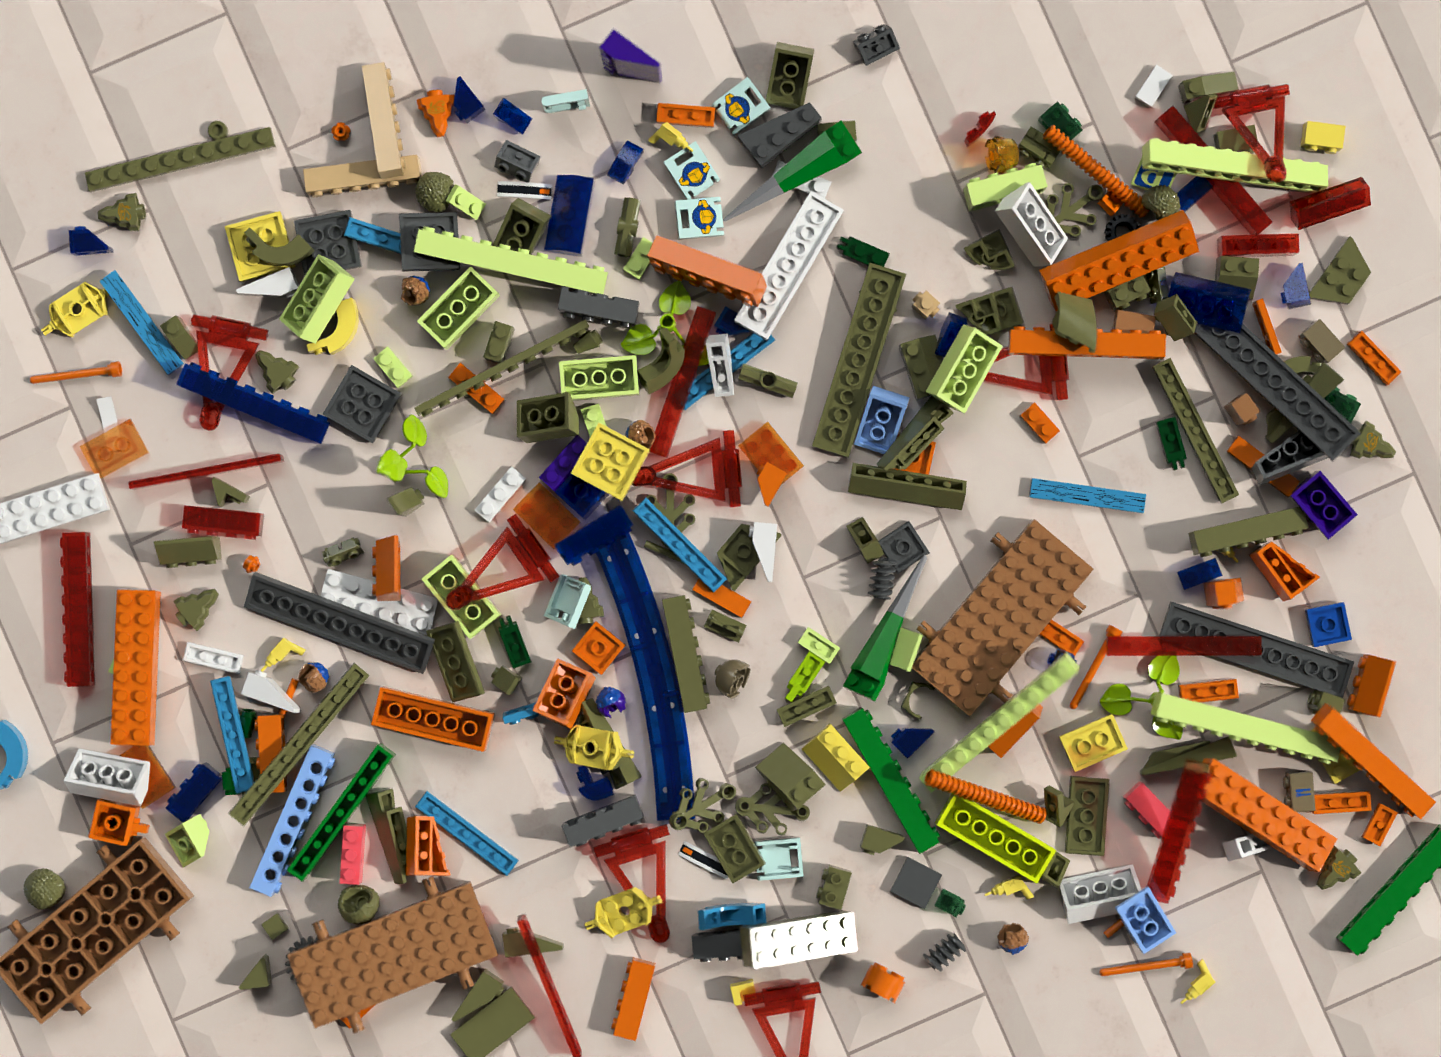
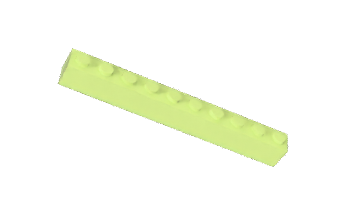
M1157 138L1150 139L1142 146L1143 169L1312 193H1320L1328 187V165L1320 164V162H1303L1301 159L1289 160L1281 156L1269 157L1266 154L1255 155L1247 151L1234 152L1231 149L1220 150L1212 146L1200 147L1196 144H1179L1177 141L1165 142Z
M425 226L423 230H418L414 249L416 253L592 293H604L608 272H604V267L593 265V269L585 267L586 263L575 261L574 264L566 263L567 259L556 257L555 260L548 259L547 254L539 252L534 256L529 254L530 250L518 248L517 252L510 250L511 246L499 244V247L491 246V241L480 239V243L473 242V237L461 235L460 239L453 237L454 233L442 231V234L434 233V228Z
M1066 652L921 773L919 779L925 785V776L930 769L945 773L946 775H954L1074 676L1079 670V665ZM926 786L931 793L936 789V787Z
M1159 692L1155 694L1151 715L1157 716L1156 720L1167 723L1169 719L1175 721L1174 725L1186 727V724L1193 725L1192 729L1204 732V729L1211 730L1210 734L1222 737V734L1225 733L1229 734V739L1240 741L1241 738L1247 739V743L1256 746L1260 742L1264 743L1265 748L1276 750L1277 747L1283 748L1284 753L1294 755L1296 751L1301 753L1300 757L1312 759L1313 756L1319 757L1318 761L1330 764L1331 761L1338 762L1341 748L1332 746L1327 741L1329 737L1326 735L1322 736L1316 732Z

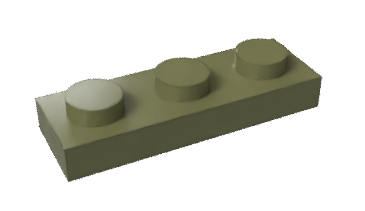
M828 685L776 710L784 727L837 702Z

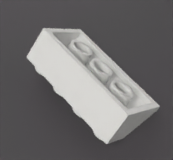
M1027 182L1004 197L995 212L1034 267L1052 265L1068 237L1032 184Z
M78 749L64 779V783L69 792L73 794L141 806L148 791L150 762Z
M1133 864L1062 879L1059 886L1068 924L1118 914L1115 907L1142 890Z

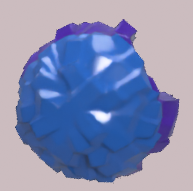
M604 687L599 692V695H597L596 704L598 712L605 717L612 718L609 711L615 712L618 708L621 713L626 708L625 696L618 689Z

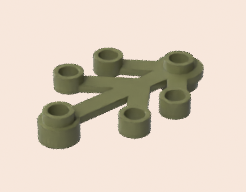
M1071 183L1064 184L1062 187L1061 211L1056 217H1054V211L1059 199L1055 194L1047 197V208L1058 224L1064 220L1085 223L1087 226H1093L1096 223L1095 215H1083L1075 212L1091 200H1099L1103 196V189L1099 185H1092L1084 197L1069 207L1074 186ZM1065 186H1069L1071 188V192H1066L1064 189ZM1091 191H1097L1098 195L1096 197L1092 196ZM1050 197L1055 198L1056 202L1054 204L1049 202ZM1092 217L1093 223H1088L1087 218ZM1059 224L1064 233L1069 234L1071 237H1077L1081 233V228L1078 225L1070 227ZM1072 228H1076L1078 230V234H1073L1071 231Z
M668 473L662 479V483L666 487V509L657 501L654 495H648L646 498L653 497L655 499L653 505L674 525V521L688 506H692L695 503V497L691 494L686 495L684 501L674 510V487H676L678 479L674 474ZM668 478L674 479L672 485L667 484L666 480ZM689 496L693 498L691 504L686 503V498ZM690 513L686 514L684 521L676 528L682 533L689 525L694 524L695 516ZM692 516L693 522L688 523L686 517ZM662 541V544H663L665 547L669 548V547Z
M704 778L697 779V791L692 807L686 811L688 801L693 796L692 790L682 788L680 790L681 801L678 811L670 816V826L675 830L690 827L701 833L706 832L709 827L707 822L703 820L696 822L690 820V818L698 815L721 823L724 820V814L719 810L710 811L706 810V808L722 798L727 800L734 798L736 788L729 783H724L718 792L703 800L709 782ZM704 781V786L700 787V783ZM725 788H728V792L724 794ZM688 791V796L684 797V793ZM720 814L719 819L716 820V815ZM680 817V822L676 823V819ZM704 823V828L700 829V825Z
M768 783L762 784L760 790L750 798L742 797L737 800L735 804L736 812L741 816H748L761 834L767 832L768 824L765 821H761L755 812H762L780 836L786 834L787 826L781 823L774 814L795 816L799 821L807 820L810 815V810L806 805H802L799 809L792 812L788 807L774 806L781 800L777 793L764 804H755L763 796L771 793L772 787ZM764 786H767L769 788V792H763L762 788ZM743 803H746L749 807L748 809L744 810L742 809L741 805ZM804 809L806 814L800 815L799 810ZM764 824L766 829L760 830L759 825ZM783 826L785 831L779 832L778 827Z

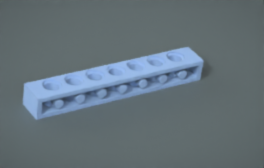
M315 744L310 746L250 885L251 889L270 897L275 893L278 894L282 886L280 880L282 875L286 876L288 872L287 869L290 866L288 861L290 857H294L297 851V847H295L297 840H301L305 830L303 826L305 822H309L313 812L310 810L312 805H316L319 800L320 794H318L320 787H324L328 776L325 775L327 770L332 769L335 758L333 756L335 753ZM314 763L321 765L320 773L313 771L312 766ZM307 780L312 781L314 784L312 791L305 788ZM299 798H303L306 801L305 808L298 806L297 801ZM291 816L298 818L297 826H293L290 823ZM283 834H288L291 837L289 844L283 842ZM278 851L283 854L282 861L275 859V852ZM268 869L275 872L276 876L274 879H270L267 876Z

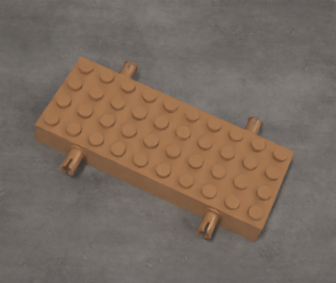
M1035 519L1031 520L1014 542L1010 543L999 532L994 535L995 537L990 542L1003 551V555L940 630L936 631L925 620L921 622V625L926 630L921 626H918L916 629L929 639V643L915 658L912 669L968 716H971L991 693L1004 704L1008 699L1003 694L1009 699L1012 697L1013 694L1000 685V680L1063 605L1069 606L1078 616L1087 607L1074 596V592L1094 569Z
M146 837L136 842L120 857H116L107 845L101 847L96 853L107 864V868L31 932H27L18 919L7 927L16 936L18 943L0 957V976L40 1024L50 1019L67 1003H71L81 1016L89 1011L91 1007L81 997V992L156 928H160L170 941L180 934L169 921V917L192 899L194 895Z
M431 876L428 878L431 886H429L427 878L422 880L428 895L427 899L333 936L328 934L324 919L318 923H313L312 926L318 938L317 942L288 953L287 957L314 1028L316 1029L343 1017H348L353 1034L357 1033L358 1028L359 1031L365 1029L359 1015L361 1010L453 973L458 974L462 989L468 988L465 980H467L469 987L474 986L475 984L468 969L473 965L498 956V952L471 881L441 893L438 891L434 877Z

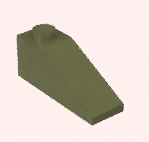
M1235 72L1184 80L1178 85L1183 104L1193 102L1206 95H1222L1239 90Z
M412 487L387 499L397 514L405 517L425 504L422 501L424 496L420 490H415Z
M518 927L507 928V932L502 934L505 958L559 951L564 948V944L523 929L518 930Z
M485 969L451 1020L455 1022L489 1003L495 996L498 998L504 990V987H502L504 981Z

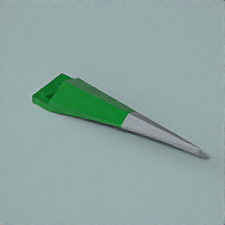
M842 120L820 134L729 213L723 221L734 218L834 170L860 155L862 151Z
M925 554L850 667L852 670L843 684L845 689L874 702L877 699L886 680L904 616L927 560Z

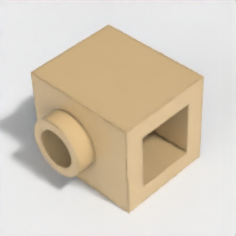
M927 290L923 294L919 292L913 298L915 303L912 305V308L925 320L928 316L933 318L940 310L938 308L940 302Z

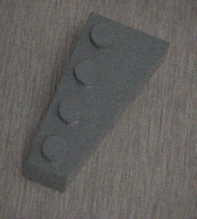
M809 102L739 134L738 139L759 166L763 168L822 121V117Z
M562 286L558 310L563 314V317L574 319L575 316L582 317V320L586 319L589 322L598 319L601 320L602 324L612 325L613 322H616L625 328H631L632 325L636 326L639 301L615 296L608 298V295L600 293L589 295V292L579 289L571 292L568 291L569 287Z
M1298 430L1297 433L1257 460L1251 469L1260 486L1325 460L1328 457Z
M636 795L565 821L562 824V828L569 847L575 845L578 847L586 844L587 840L592 838L596 840L604 837L605 833L612 831V833L618 832L623 829L624 825L629 823L630 826L641 823L640 819L644 815Z
M740 929L727 930L724 934L722 931L695 933L691 936L693 958L700 959V962L711 961V958L726 961L730 960V957H737L738 960H743Z

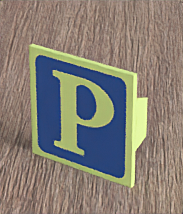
M1141 158L1131 185L1145 190L1156 185H1166L1171 188L1177 173L1143 169Z

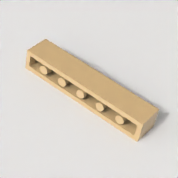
M384 62L362 66L378 173L381 179L403 176V168H406L404 156L401 157L400 153L403 150L402 140L398 139L397 134L401 131L399 121H395V115H398L396 103L393 104L392 102L395 93L393 86L389 84V80H392L391 70L386 68Z
M418 155L404 156L406 168H403L404 175L381 179L376 160L303 169L305 190L312 197H321L323 193L330 192L331 195L342 194L344 190L359 192L361 188L367 187L369 190L380 189V186L387 185V187H397L399 183L414 185L422 177L420 158Z

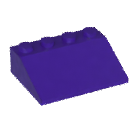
M613 29L599 47L604 65L603 68L610 74L616 73L618 76L661 83V64Z

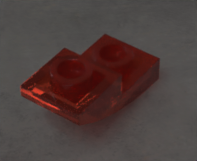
M987 111L978 117L979 121L976 125L979 130L974 128L966 133L967 137L964 142L967 147L975 143L987 131L996 116L995 111L990 114Z

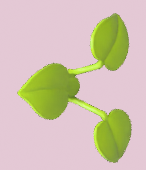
M678 280L669 285L660 296V310L668 314L661 316L660 325L657 326L655 333L652 334L650 327L647 325L637 324L627 332L621 343L623 349L634 355L650 354L656 348V342L653 338L658 335L660 330L667 328L669 332H675L684 344L682 347L685 350L683 361L685 365L697 367L709 364L706 341L698 335H691L686 342L676 328L675 318L673 317L674 313L676 315H683L691 306V297L681 281Z
M410 414L403 422L402 431L405 438L412 442L411 446L400 455L395 450H387L380 458L376 472L385 475L393 481L402 480L405 474L425 473L427 474L425 483L429 490L440 498H446L448 495V479L441 468L434 466L430 471L406 470L408 464L402 457L416 445L419 447L424 446L427 441V433L423 423L416 416Z
M1174 651L1161 653L1149 663L1148 675L1150 678L1157 680L1156 685L1159 693H1164L1160 682L1169 685L1174 683L1179 677L1180 668L1176 652ZM1117 683L1111 685L1100 699V704L1111 714L1125 715L1132 709L1131 701L1147 702L1153 706L1156 692L1151 694L1150 699L1131 697L1130 689L1124 684ZM1157 716L1153 717L1152 727L1158 735L1177 740L1181 739L1183 727L1174 725L1175 721L1168 719L1166 723L1156 720Z

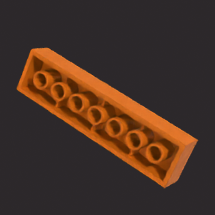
M1181 210L1039 271L1049 301L1055 311H1058L1054 298L1057 292L1090 298L1199 252L1191 221L1185 212Z
M117 590L110 745H155L161 592Z
M1214 758L1203 759L1186 790L1187 793L1308 871H1321L1337 841V838Z

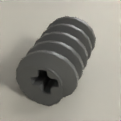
M878 558V561L872 563L877 568L871 569L872 572L876 573V576L870 577L875 583L869 584L874 591H869L868 594L875 598L889 600L891 599L889 595H892L893 592L889 588L894 586L891 580L895 579V576L891 573L896 572V568L893 565H896L897 561L889 558Z
M955 933L954 937L947 934L948 942L941 939L942 946L935 944L937 951L929 949L930 956L925 953L923 954L934 970L943 971L941 964L948 967L947 959L954 962L953 954L960 957V949L964 952L967 951Z

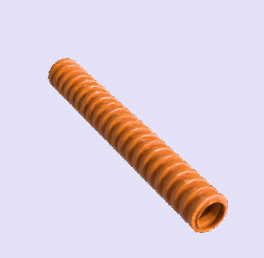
M1051 125L1045 131L1043 139H1048V143H1052L1053 147L1056 146L1057 150H1061L1063 155L1066 154V158H1071L1070 161L1075 162L1076 166L1079 165V168L1081 170L1084 169L1085 173H1089L1088 176H1093V180H1097V183L1099 185L1102 184L1103 188H1107L1108 192L1111 191V195H1116V199H1121L1120 202L1125 203L1126 207L1129 206V209L1131 211L1134 210L1135 214H1139V218L1144 217L1150 211L1143 207L1141 203L1142 197L1137 196L1138 193H1133L1131 188L1128 189V185H1124L1123 181L1120 182L1118 177L1115 178V174H1110L1111 171L1106 170L1105 166L1102 167L1101 163H1097V160L1095 158L1092 159L1091 155L1088 156L1087 151H1083V148H1079L1077 143L1074 144L1073 140H1069L1070 137H1065V133H1061L1059 128L1056 129L1055 125Z
M930 769L925 776L926 786L936 787L938 790L947 791V793H952L964 799L968 798L970 801L973 800L976 803L984 804L996 810L1005 811L1023 819L1026 818L1037 824L1043 823L1046 818V808L1030 804L1024 800H1019L1012 796L1009 797L992 789L988 790L986 787L983 788L980 785L972 784L960 778L956 779L954 776L951 777L934 769Z

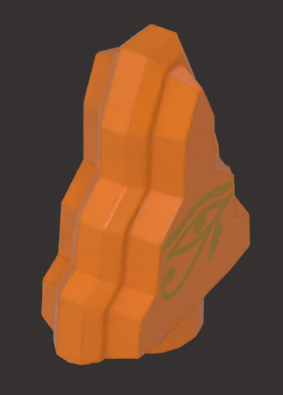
M431 90L427 92V97L417 99L418 109L423 111L424 118L430 121L431 129L437 138L444 137L448 127L447 119L451 116V108L455 105V95H443V90Z

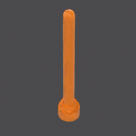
M119 361L111 362L107 367L32 376L30 382L36 384L106 374L112 377H121L122 366Z
M1111 625L1106 629L1107 638L1070 703L1071 709L1077 708L1113 641L1120 638L1123 633L1121 630Z
M1183 953L1182 956L1175 959L1103 968L1099 973L1101 976H1110L1175 966L1189 969L1193 968L1191 953Z

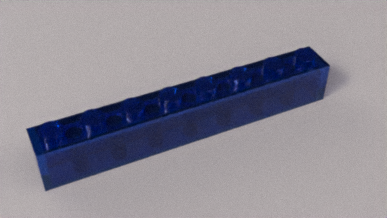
M196 363L184 364L176 385L319 444L323 443L331 424L327 422V417L317 414L316 417L310 415V410L300 406L299 409L291 407V402L283 399L280 402L273 400L274 395L264 391L262 395L256 393V388L247 384L244 387L237 385L238 381L227 377L226 380L219 377L220 373L209 369L208 372L201 370L202 366Z

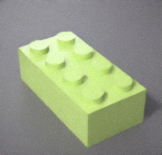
M1036 163L1026 165L1022 170L1012 168L1002 175H999V173L990 174L987 176L988 178L980 180V177L973 178L966 184L963 192L968 211L971 212L1000 204L1004 197L1027 182H1030L1036 192L1041 194L1047 188L1042 164L1036 166Z
M318 254L279 320L299 338L316 344L355 278L335 261Z
M470 266L417 322L448 350L500 295Z
M963 324L926 392L950 408L966 413L1003 346L976 328Z
M636 355L559 361L561 393L569 392L573 401L640 395Z
M450 555L422 578V581L455 622L459 621L461 629L469 639L475 637L502 615L454 555Z

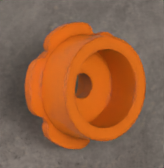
M343 122L337 123L331 130L333 138L337 141L347 140L350 133L349 126Z
M250 555L243 563V568L247 573L256 572L260 567L257 556Z

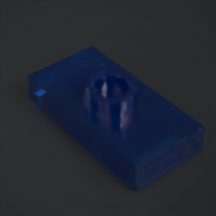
M1196 176L1177 193L1180 210L1186 212L1213 189V186L1205 177Z

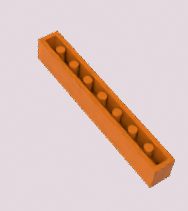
M1016 326L1014 330L1009 331L1008 355L1164 359L1166 357V334H1161V331L1157 330L1149 331V334H1143L1141 330H1130V333H1122L1120 329H1112L1109 333L1103 332V329H1097L1096 350L1094 353L1089 352V347L1081 343L1076 345L1068 339L1055 334L1054 328H1052V331H1045L1044 327H1033V330H1025V327Z
M1325 703L1310 720L1315 725L1314 730L1322 736L1325 734L1329 737L1327 741L1332 746L1341 748L1340 753L1348 760L1352 758L1354 760L1352 764L1360 771L1364 769L1367 772L1365 776L1373 783L1377 781L1380 784L1378 788L1385 794L1390 793L1392 795L1390 799L1399 806L1402 804L1405 807L1403 811L1410 817L1415 815L1422 819L1436 803L1435 800L1330 705Z

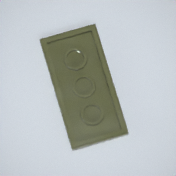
M459 621L427 630L428 637L435 639L432 649L452 703L484 694V688Z
M1070 776L1069 799L1074 801V805L1067 816L1065 853L1104 856L1110 779Z
M511 986L450 1035L467 1057H485L534 1019L535 1016Z

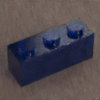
M207 762L202 765L199 763L192 770L193 776L190 779L186 778L179 786L181 790L177 795L174 793L167 800L169 804L166 809L182 823L188 821L222 780V775Z

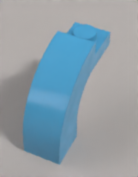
M7 720L0 721V745L4 748L7 757L5 768L0 774V790L7 789L13 782L12 777L15 779L21 778L28 763L26 741L21 732Z
M736 903L705 907V909L698 910L699 930L729 925L766 923L765 903Z

